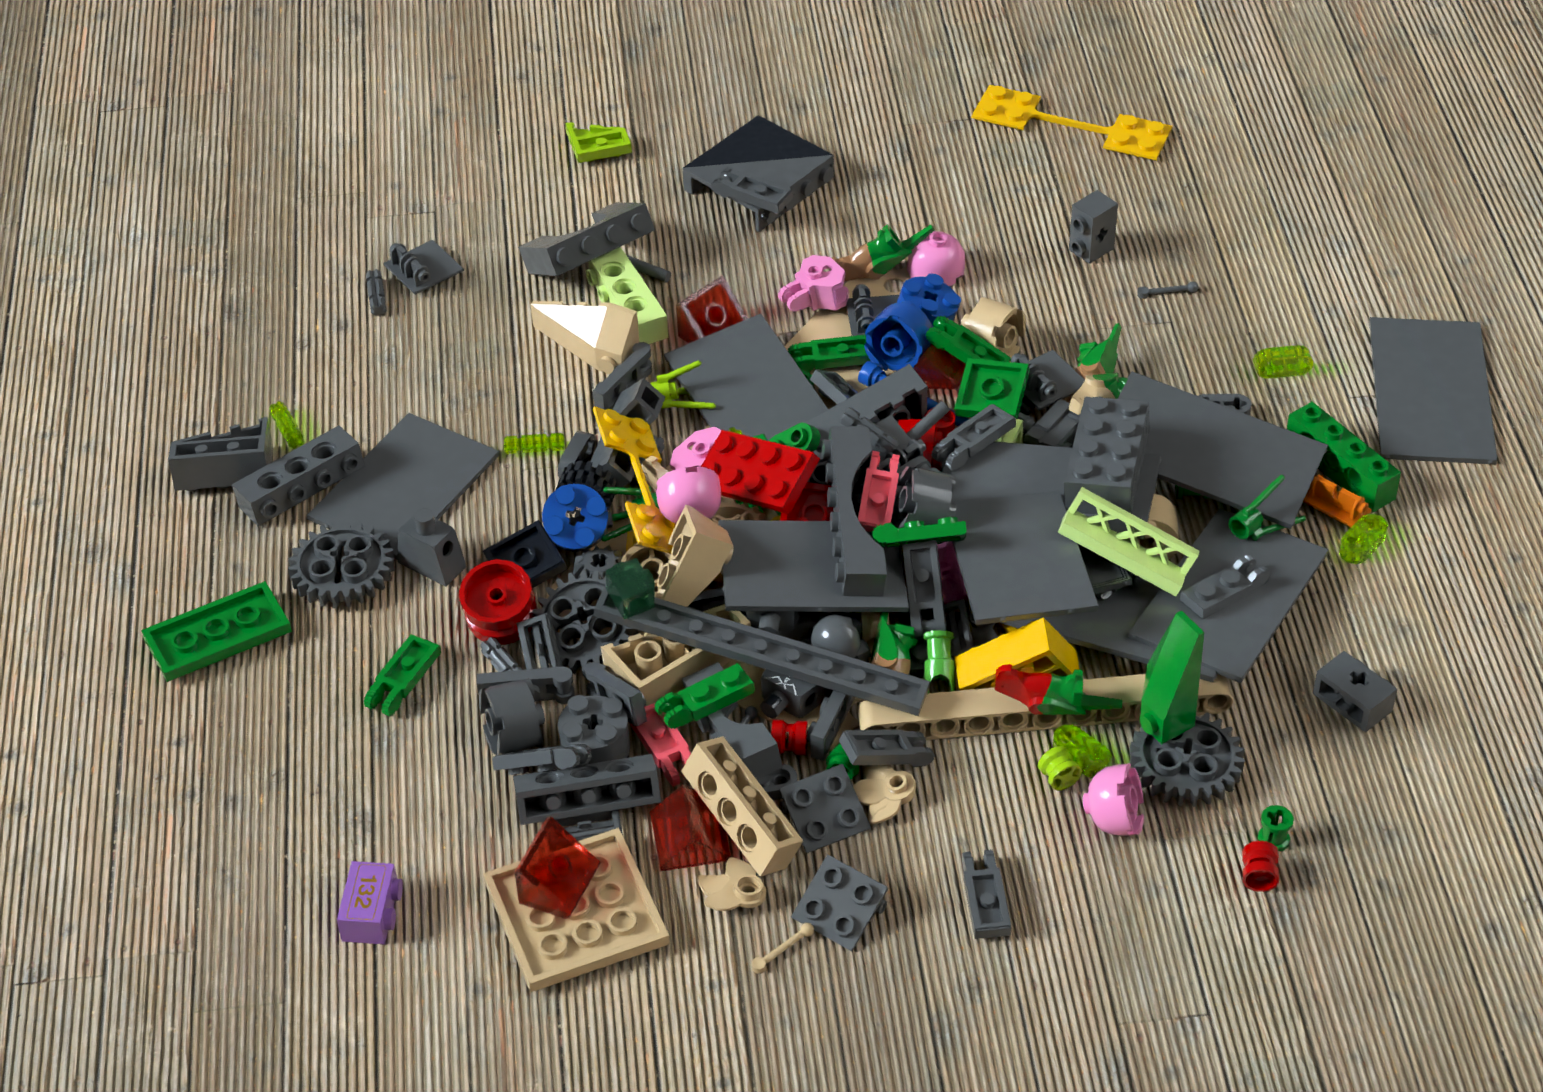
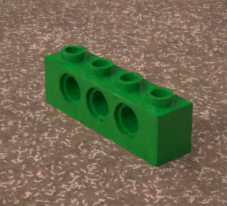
M1313 401L1289 414L1287 430L1328 445L1327 452L1324 454L1318 469L1341 488L1364 497L1365 502L1369 504L1368 507L1372 509V513L1396 500L1401 471Z

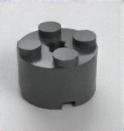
M907 466L898 480L897 486H902L899 497L895 496L892 524L897 528H905L904 523L910 521H924L925 525L938 524V519L955 517L956 505L951 503V498L955 489L956 477L946 473Z
M530 678L481 689L479 692L480 714L485 713L486 725H483V730L493 754L501 755L543 745V736L539 725L545 723V716L542 705L534 703V688Z
M575 695L569 699L568 705L562 710L558 719L560 746L586 744L591 749V752H593V757H591V761L587 764L627 758L630 752L627 714L622 702L617 698L598 695Z

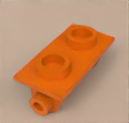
M1321 474L1314 476L1303 501L1353 529L1372 512L1364 497L1358 496L1344 488L1337 491V484L1325 479Z

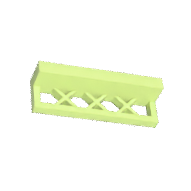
M1081 487L1064 515L1058 533L1175 597L1181 590L1185 576L1200 552ZM1082 500H1085L1096 507L1098 515L1087 517L1076 510ZM1119 519L1125 522L1128 531L1117 533L1111 530L1108 520ZM1149 535L1153 537L1157 547L1144 548L1139 545L1137 536ZM1178 551L1188 556L1182 567H1179L1168 560L1166 553Z

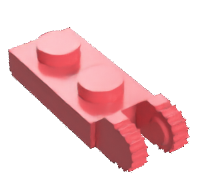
M872 451L870 467L866 470L858 520L867 532H872L880 524L891 523L899 478L897 469L900 455L893 454L890 458L889 472L877 470L880 463V452Z
M655 702L644 707L647 722L639 726L629 724L648 753L653 755L654 762L658 768H662L665 778L673 787L680 784V775L673 762L681 759L684 767L691 753L689 745L677 728H668L664 722L665 716H661L656 712Z

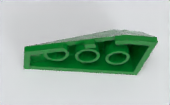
M1182 610L1175 614L1147 664L1142 695L1140 724L1147 734L1153 735L1161 745L1195 727L1204 631Z

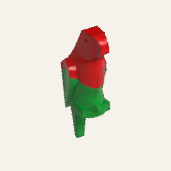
M1005 664L996 669L995 691L1020 701L1034 715H1086V710L1122 709V699L1086 695L1083 692V670L1074 669L1073 674L1062 677L1050 673L1019 671L1013 669L1012 664Z

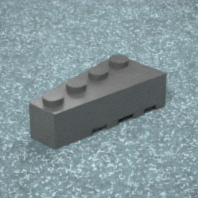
M908 364L809 420L806 423L816 427L820 432V443L816 451H822L823 439L829 438L830 426H844L840 420L848 408H853L860 413V418L866 417L875 424L890 415L894 417L897 423L899 420L923 419L927 412L928 386L913 367Z

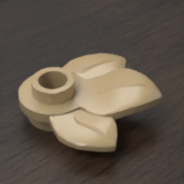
M872 765L865 768L864 774L866 779L860 780L853 785L861 805L869 806L868 821L870 825L882 823L897 815L901 805L913 799L917 786L912 774L907 771H895L889 765Z
M729 857L726 863L725 874L698 876L699 887L708 896L704 901V905L713 910L730 911L737 907L754 908L761 905L766 899V887L762 880L756 876L755 869L738 858Z

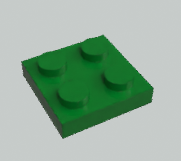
M967 358L954 407L955 415L973 417L989 405L994 404L1018 419L1030 372L1029 365L1025 363Z

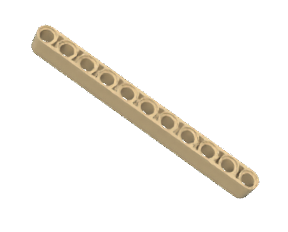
M1146 674L1083 679V692L1086 695L1122 699V709L1086 710V715H1034L1026 705L995 691V687L927 693L919 716L867 700L861 702L857 706L856 711L860 730L918 731L923 733L926 738L925 740L1140 721ZM1217 674L1214 682L1200 679L1197 716L1204 715L1207 712L1210 714L1222 713L1232 706L1233 698L1227 677Z

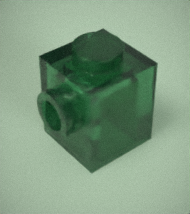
M637 558L627 562H619L612 568L605 570L606 590L624 620L655 608V583L653 576L648 568H642Z

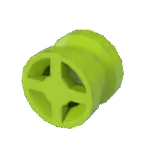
M1064 746L1051 748L1038 761L1039 770L1043 775L1049 776V784L1057 791L1071 787L1082 775L1081 767L1076 761H1071V754Z

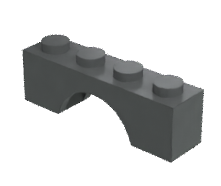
M642 378L619 394L613 410L626 417L643 419L650 425L658 417L665 396ZM601 436L590 461L593 462L592 467L597 468L598 464L603 466L602 472L608 470L612 473L610 478H615L616 480L615 485L623 487L631 482L635 473L630 456L625 452L606 447Z
M717 662L682 678L684 689L724 669ZM738 702L732 703L697 721L703 733L709 732L710 740L724 736L756 779L783 768L778 744L763 723L741 724L728 719L731 712L738 707Z

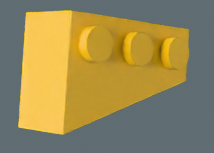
M1044 617L955 656L959 690L995 687L996 669L1005 664H1012L1013 669L1027 673H1050L1062 677L1073 674L1074 669L1080 670L1076 650Z

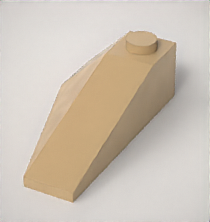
M533 301L531 303L533 327L596 370L611 374L617 365L623 363L633 353V346L639 343L637 311L606 302H602L599 306H589L587 302H578L577 305H566L562 301Z

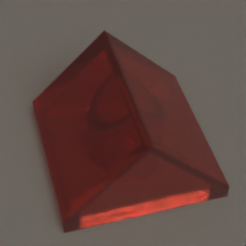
M723 275L676 304L678 337L688 344L748 319Z
M931 343L913 369L925 382L928 389H958L961 385L966 364L947 352L945 348L937 349Z
M682 784L650 811L660 872L726 862L731 857L725 829L693 788Z
M551 816L545 819L514 872L519 904L567 919L571 917L601 862Z

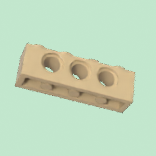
M724 736L697 743L681 770L682 774L760 877L786 869L803 843V839Z

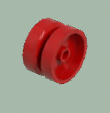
M495 559L475 566L462 579L459 589L460 604L465 614L467 625L474 636L481 641H487L490 637H493L501 645L515 643L520 640L517 623L535 617L532 610L538 609L530 577L524 569L512 561Z

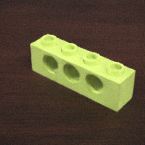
M621 247L588 261L589 269H586V277L589 284L596 287L600 301L637 311L639 342L651 344L669 338L667 314Z

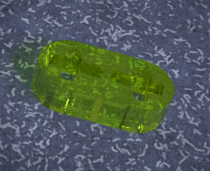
M1301 345L1265 348L1258 351L1253 358L1256 372L1262 378L1300 376L1308 373L1314 365L1310 350Z
M1377 514L1362 516L1343 535L1339 548L1340 557L1351 564H1359L1366 561L1386 539L1388 529L1386 519Z
M1062 725L1055 730L1053 748L1056 746L1066 747L1071 754V761H1076L1079 764L1082 774L1093 778L1099 771L1111 766L1112 755L1110 750L1082 729L1074 725Z

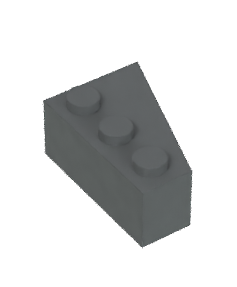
M268 416L258 419V425L240 429V425L237 424L229 426L230 432L211 436V433L207 432L171 442L168 462L174 490L195 491L201 488H227L272 462L273 443Z

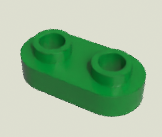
M799 423L773 436L769 441L813 452L819 446L820 432L810 424Z

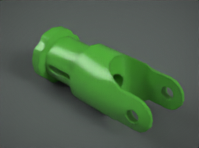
M943 630L925 632L923 635L924 640L927 641L928 658L924 662V680L930 681V685L936 680L945 681L948 683L950 691H955V661L951 660V640L954 639V633Z

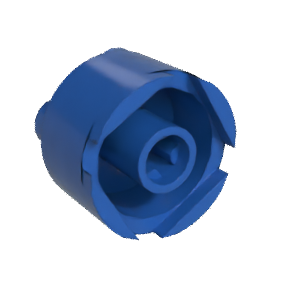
M932 273L926 277H914L906 280L896 303H902L903 301L914 303L928 317L932 326H934V320L938 316H945L949 320L954 321L961 298L951 287L943 283L944 280L941 276Z
M903 301L902 303L891 304L867 327L865 331L866 343L864 344L866 354L872 362L880 365L885 371L888 369L898 371L908 364L914 367L932 345L925 335L930 327L933 328L928 317L914 303Z
M568 484L560 486L548 497L543 507L542 521L546 533L557 546L567 551L579 552L583 551V549H590L601 541L608 529L609 516L606 504L598 492L583 484ZM576 510H580L584 521L583 523L577 522L575 526H572L571 520L567 516L569 513L574 514Z

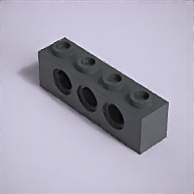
M338 425L233 483L232 487L239 508L257 526H260L363 468L365 464L359 443Z
M652 754L579 765L570 769H554L513 776L520 825L661 802L657 768Z

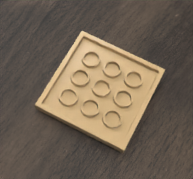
M619 828L483 873L485 885L530 993L670 944L668 931Z

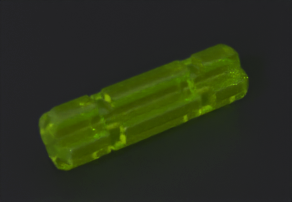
M278 401L276 404L272 403L269 406L270 415L276 421L275 423L286 439L288 446L293 449L297 446H302L305 442L303 439L304 435L298 428L291 413L287 410L288 408L282 401Z
M551 433V436L534 434L521 435V438H517V436H506L504 438V451L506 454H516L518 451H522V453L547 452L548 449L562 451L565 448L563 433Z

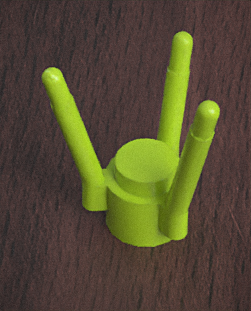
M695 361L667 374L657 375V381L650 383L665 396L662 409L672 407L714 409L716 407L715 403L674 401L679 399V395L688 393L684 387L678 388L676 381L670 382V380L701 366V361Z

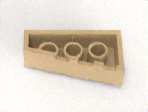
M725 604L703 611L751 627V622L740 611H726ZM639 633L628 637V642L617 646H613L612 643L601 646L603 665L606 666V670L614 676L620 677L632 687L639 689L646 699V706L658 701V698L664 697L669 692L677 693L683 690L682 678L717 662L724 666L734 660L653 634L642 636Z

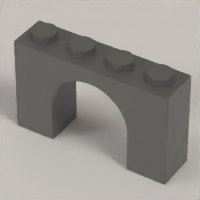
M615 202L591 213L595 224L561 236H540L519 246L518 248L528 274L558 276L655 231L646 203Z

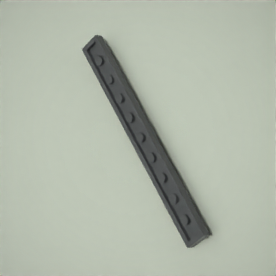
M606 583L594 607L595 617L919 716L929 690L930 681L610 583Z

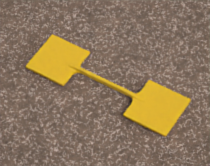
M993 85L988 86L971 115L972 119L1024 130L1031 118H1036L1100 134H1107L1108 137L1103 144V149L1157 160L1173 127L1159 121H1150L1119 114L1114 125L1110 127L1046 114L1035 109L1041 96Z
M594 406L593 412L604 445L625 452L630 456L645 504L639 505L628 501L625 502L638 545L671 554L673 545L668 544L676 524L666 519L655 506L639 461V457L647 459L650 456L657 457L659 463L662 461L649 424L640 418L620 415L613 409L605 410Z

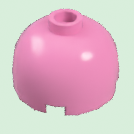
M933 231L912 249V253L908 256L907 272L911 278L915 276L926 277L928 274L933 273L941 276L944 280L943 283L951 286L956 283V278L960 277V275L962 278L964 275L965 251L958 239L945 232Z
M686 467L678 468L666 473L657 481V489L655 490L660 512L666 519L675 524L685 505L692 506L709 519L715 516L720 507L721 487L719 476L711 469L697 467V472L687 473Z
M1130 763L1105 767L1099 771L1091 780L1088 793L1083 795L1085 813L1091 814L1093 822L1101 831L1112 835H1139L1143 828L1144 814L1137 816L1138 804L1144 803L1143 792L1138 772L1135 768H1130Z

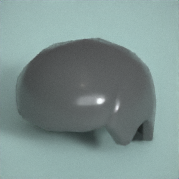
M836 613L821 619L813 628L811 635L813 646L856 658L861 644L859 633L853 626L851 618L839 616Z

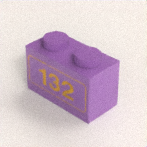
M351 861L337 917L342 942L385 945L388 930H393L395 927V900H401L403 882L402 879H397L395 864Z

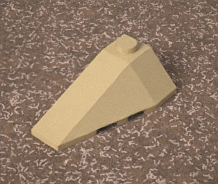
M685 505L668 544L673 545L669 561L665 564L661 563L657 572L659 574L657 581L658 591L651 592L649 596L688 607L715 579L723 565L728 564L731 560L734 547L728 532L692 506ZM638 630L639 633L642 634V636H646V635H649V634H650V633H647V632H643V631Z

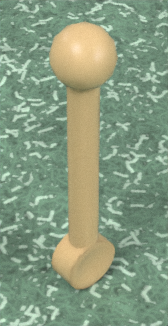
M810 923L802 924L800 931L763 958H754L751 962L753 972L763 973L766 970L767 963L801 938L812 936L814 933L813 925Z

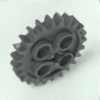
M346 521L342 528H339L336 522H333L332 529L330 530L320 526L321 533L317 535L314 532H308L310 540L299 539L300 548H292L293 556L288 558L290 566L288 567V572L293 588L298 589L300 597L307 595L309 603L319 599L320 607H324L328 601L332 602L334 608H337L339 603L343 601L347 607H350L354 599L362 604L364 603V595L367 594L374 598L376 597L375 588L384 590V581H391V572L395 571V558L390 540L384 539L383 532L375 534L373 526L364 530L361 522L355 528H351L349 521ZM344 546L345 556L342 557V547ZM338 572H341V573H342V577H341V582H340V583H339V580H340V579H339V574H338Z
M582 570L579 579H575L571 572L568 574L569 582L564 583L559 578L556 579L558 585L556 590L550 587L545 588L549 595L548 599L542 597L537 599L542 609L532 610L535 617L544 613L552 616L562 666L566 667L569 665L572 674L577 672L579 666L584 667L583 665H586V663L598 662L602 664L601 646L610 643L613 646L628 642L629 635L639 633L637 629L594 616L595 606L590 605L594 600L599 599L606 583L623 587L621 580L614 583L611 574H607L602 580L598 570L593 573L591 578H588L586 571ZM571 610L567 616L559 617L562 611ZM540 623L548 663L551 664L543 625ZM606 627H612V630L609 633L604 635L599 634V632ZM580 638L577 644L567 645L570 640Z
M1208 712L1201 718L1197 717L1196 714L1195 727L1162 745L1153 735L1147 734L1141 726L1140 732H1134L1133 742L1130 744L1131 767L1137 770L1138 776L1141 777L1142 788L1152 785V796L1162 792L1164 793V802L1167 803L1172 797L1177 798L1178 806H1182L1184 800L1189 799L1192 806L1196 807L1197 800L1201 798L1207 805H1210L1212 795L1222 800L1224 791L1233 792L1234 783L1240 782L1245 759H1243L1244 748L1239 747L1240 737H1232V727L1221 729V718L1214 722L1209 721L1210 713Z

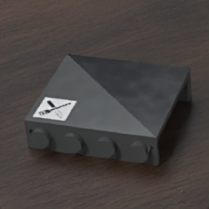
M757 115L683 167L684 191L694 194L705 185L711 188L712 181L715 178L720 179V173L727 168L739 172L744 171L791 188L793 190V199L779 214L728 196V198L755 212L756 231L760 232L834 178V155Z

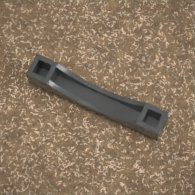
M830 426L829 438L823 439L822 457L823 459H828V463L825 464V483H831V487H828L827 504L828 507H833L834 512L830 513V531L836 532V537H833L832 552L833 557H839V562H836L835 580L836 582H841L843 596L883 597L887 577L884 548L875 542L862 527L855 514L851 499L853 491L865 477L866 470L870 465L872 447L869 427Z

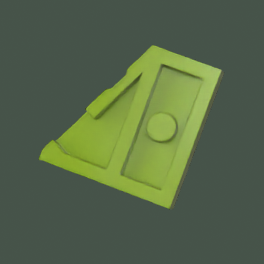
M572 122L565 123L566 133L578 163L592 162L598 159L618 157L623 154L632 153V145L624 127H603L602 125L591 124L590 130L575 128Z

